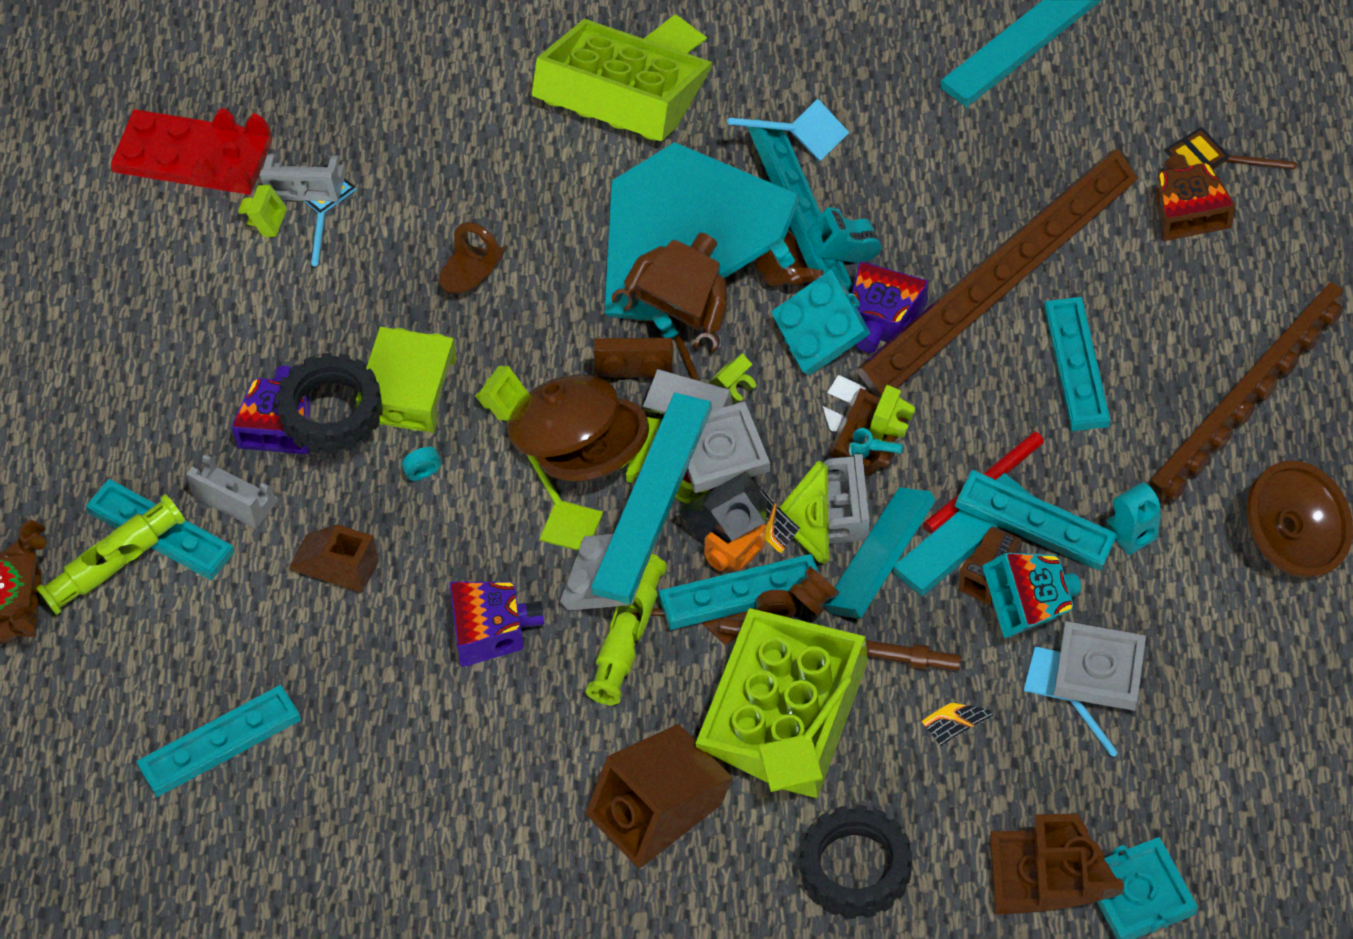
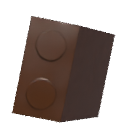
M676 724L607 756L585 814L638 868H641L720 807L733 777L709 753L697 748L696 740L680 724Z

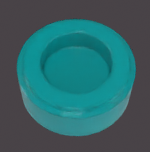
M434 447L419 448L408 454L401 462V467L407 479L411 481H420L434 475L442 465V460Z

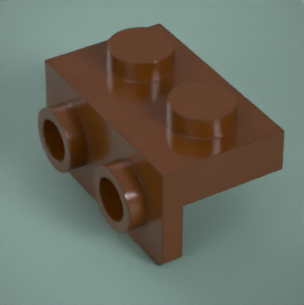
M594 338L596 376L598 378L655 377L657 369L673 373L674 344L672 343V338Z
M862 388L854 393L829 455L834 458L852 457L848 450L849 444L855 442L853 441V433L859 428L870 429L874 413L880 402L878 397ZM897 418L901 422L908 423V420L905 418ZM885 434L882 441L894 442L895 438L898 437ZM871 450L870 454L863 458L864 475L869 477L879 467L886 468L895 453Z

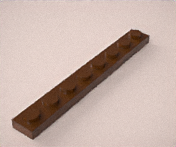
M1330 282L1150 480V487L1155 492L1161 509L1170 499L1175 501L1181 496L1189 477L1193 473L1199 475L1205 469L1209 462L1210 454L1216 448L1221 450L1226 446L1232 436L1234 427L1238 423L1244 425L1250 419L1255 410V404L1261 398L1266 400L1271 396L1277 386L1279 377L1283 373L1289 375L1294 370L1299 361L1300 354L1305 349L1310 351L1315 347L1324 327L1327 324L1333 326L1338 321L1344 308L1341 306L1343 288Z

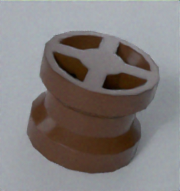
M811 566L805 571V578L801 583L793 584L789 589L818 617L824 611V604L829 599H835L840 594L835 587Z

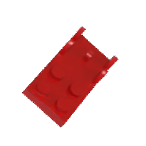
M221 108L216 112L213 122L133 109L110 164L114 173L251 195L271 145L272 135L267 122L256 113H252L247 119L246 127H242L235 122L234 116L226 108Z

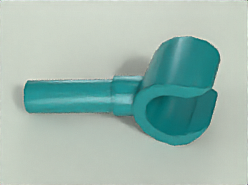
M859 428L853 433V441L855 442L849 444L848 450L852 457H854V454H862L863 458L870 454L871 450L902 454L904 444L873 439L869 430Z

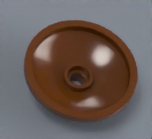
M573 374L554 378L535 387L521 398L508 419L507 433L513 446L526 455L553 457L571 453L592 443L611 427L619 412V398L616 390L609 382L595 376Z
M619 399L618 415L611 427L602 436L587 446L571 453L553 457H536L538 463L546 474L564 481L585 482L610 475L632 461L645 444L649 434V422L645 412L634 402Z
M1293 460L1274 464L1265 469L1255 479L1248 494L1246 511L1251 535L1262 554L1278 569L1301 578L1319 577L1337 568L1344 561L1350 550L1353 538V520L1348 502L1332 478L1311 464Z

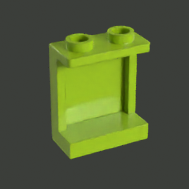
M379 328L366 369L371 368L376 376V381L379 383L383 413L379 415L380 425L430 433L435 432L438 422L436 406L449 365H455L457 360L454 338L437 333L412 332L404 328ZM359 392L356 398L357 408L362 399Z

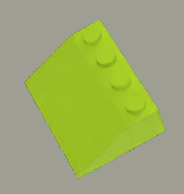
M583 19L537 57L532 96L544 100L548 105L562 106L576 111L582 117L596 118L609 123L614 128L628 129L639 133L648 140L663 141L679 125L710 72L712 62Z
M749 608L697 738L696 747L768 783L759 745L804 735L844 677L849 676L852 679L850 685L812 737L823 780L783 789L818 798L868 664L866 637Z

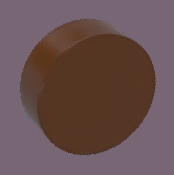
M769 590L758 595L755 600L756 610L792 618L796 614L795 596L788 591Z

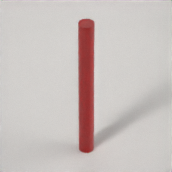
M1034 431L983 474L995 480L1004 473L1008 474L1044 444L1043 437ZM960 493L923 523V527L927 532L932 534L960 510L955 507Z

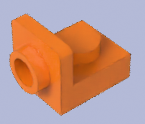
M762 524L727 543L710 532L705 537L704 551L708 563L714 569L721 572L733 573L743 570L765 547L766 527Z

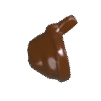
M789 229L784 242L795 259L792 265L782 269L771 250L756 258L755 262L756 269L761 273L762 278L769 286L788 284L797 286L805 282L812 283L823 275V270L808 268L795 236Z

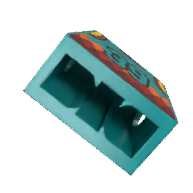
M1005 553L982 565L1004 639L1042 625L1073 609L1071 597L1078 596L1081 591V583L1078 576L1074 573L1064 574L1060 559L1056 555Z

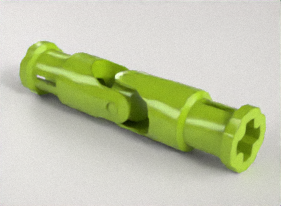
M166 494L161 496V501L142 515L137 513L116 528L106 538L63 567L64 572L45 586L40 584L36 587L55 615L61 613V608L80 594L85 596L127 563L136 559L158 543V537L174 525H181L186 522L181 512ZM102 557L106 561L104 564L96 565Z
M651 554L633 604L616 606L609 626L610 632L604 640L596 660L598 669L592 682L588 683L586 688L587 696L597 703L613 706L621 701L622 693L620 689L624 677L630 674L636 658L634 648L636 641H640L644 635L657 599L656 587L659 578L665 575L668 567L666 562L657 555ZM629 612H637L639 616L642 617L641 621L639 622L635 618V616Z

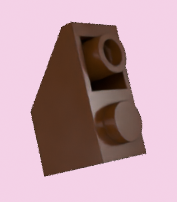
M338 524L306 534L290 564V570L363 593L379 562L373 535Z

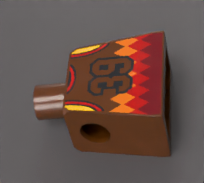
M1181 154L1169 157L1164 163L1166 170L1161 171L1157 175L1155 191L1163 242L1232 228L1235 204L1211 165L1200 163L1189 166L1186 157Z

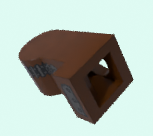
M990 527L980 547H977L970 559H966L960 569L959 591L991 605L993 600L982 565L1005 553H1020L1023 540L997 527ZM972 580L985 585L986 590L976 588Z

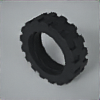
M323 353L320 358L314 359L311 356L303 360L304 364L300 366L294 365L289 370V376L282 378L279 384L281 392L277 391L276 394L280 421L287 437H293L294 444L300 448L306 446L310 452L319 454L320 450L327 451L328 454H336L339 449L344 448L348 451L355 448L356 443L359 441L364 443L371 436V430H376L379 426V415L383 413L379 383L376 381V376L371 368L367 370L365 363L359 359L354 361L350 359V355L341 353L339 357L332 356V353ZM338 383L350 386L359 392L362 398L358 408L349 417L338 422L324 424L313 422L298 412L302 398L312 389L325 384Z
M856 805V809H847V806L835 808V812L830 815L826 812L818 817L816 825L811 824L808 827L806 839L802 840L800 845V873L803 887L805 890H809L810 898L817 905L821 903L825 906V911L833 915L840 913L844 914V918L856 919V916L862 915L865 918L876 916V912L882 909L885 912L894 906V901L897 898L900 900L906 892V885L911 880L912 850H910L909 837L906 833L902 834L901 825L894 818L889 820L886 817V813L879 809L871 811L867 810V806ZM851 835L869 837L881 843L888 851L891 859L890 870L883 879L872 886L860 889L843 887L831 881L822 870L820 864L821 855L826 847L839 838Z

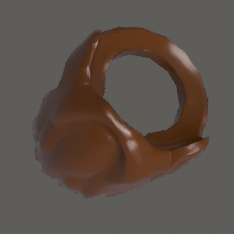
M473 222L461 223L457 227L454 236L456 251L448 258V262L440 272L439 281L441 288L447 294H458L477 287L499 263L507 246L499 247L492 234L483 226ZM467 231L477 234L485 242L487 250L470 245Z

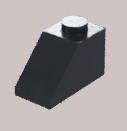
M746 471L679 508V513L700 542H705V537L710 532L723 541H733L766 523L767 501Z

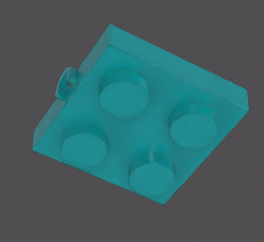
M830 269L771 311L785 337L784 342L790 347L789 351L795 356L802 372L809 376L871 334L857 309L860 307L858 299L852 293L849 294L840 275L833 269Z
M1160 837L1129 849L1126 845L1119 846L1112 851L1111 856L1104 858L1116 878H1120L1124 884L1123 894L1097 901L1116 939H1136L1151 932L1155 933L1158 929L1167 928L1171 924L1197 914L1198 906ZM1123 851L1124 854L1119 856L1118 853Z

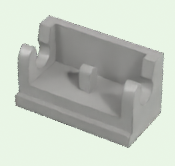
M277 154L267 155L264 168L260 173L263 185H271L281 200L339 201L346 175L345 165H339L340 155H332L328 167L282 166L281 163H275Z
M657 369L643 408L651 416H656L657 413L665 415L674 392L711 401L712 411L733 405L729 389Z
M854 454V457L828 459L824 461L828 466V470L840 469L839 471H828L829 543L865 541L869 535V511L862 454Z
M203 455V471L200 472L198 469L191 467L186 473L192 497L257 529L278 502V497L274 496L272 487L261 483L260 488L218 468L214 458Z

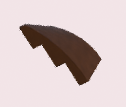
M1035 814L1033 830L990 832L995 915L1063 909L1123 894L1124 884L1122 880L1116 878L1104 860V853L1099 845L1089 837L1088 829L1078 814Z

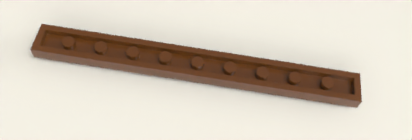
M1118 148L1108 152L855 369L874 396L881 399L886 385L894 388L901 385L1138 179Z

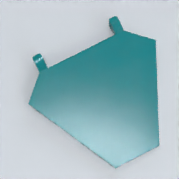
M675 142L612 180L605 295L606 316L654 321L664 338L676 336L678 331L668 314L640 300L634 309L624 311L629 302L628 296L623 294L618 303H613L611 297L616 290L625 288L624 281L639 256L659 246L667 247L672 240H678L690 247L700 232L711 236L717 241L718 245L710 258L720 263V275L723 278L769 250L772 251L782 269L792 265L795 259L784 239L799 203V195Z

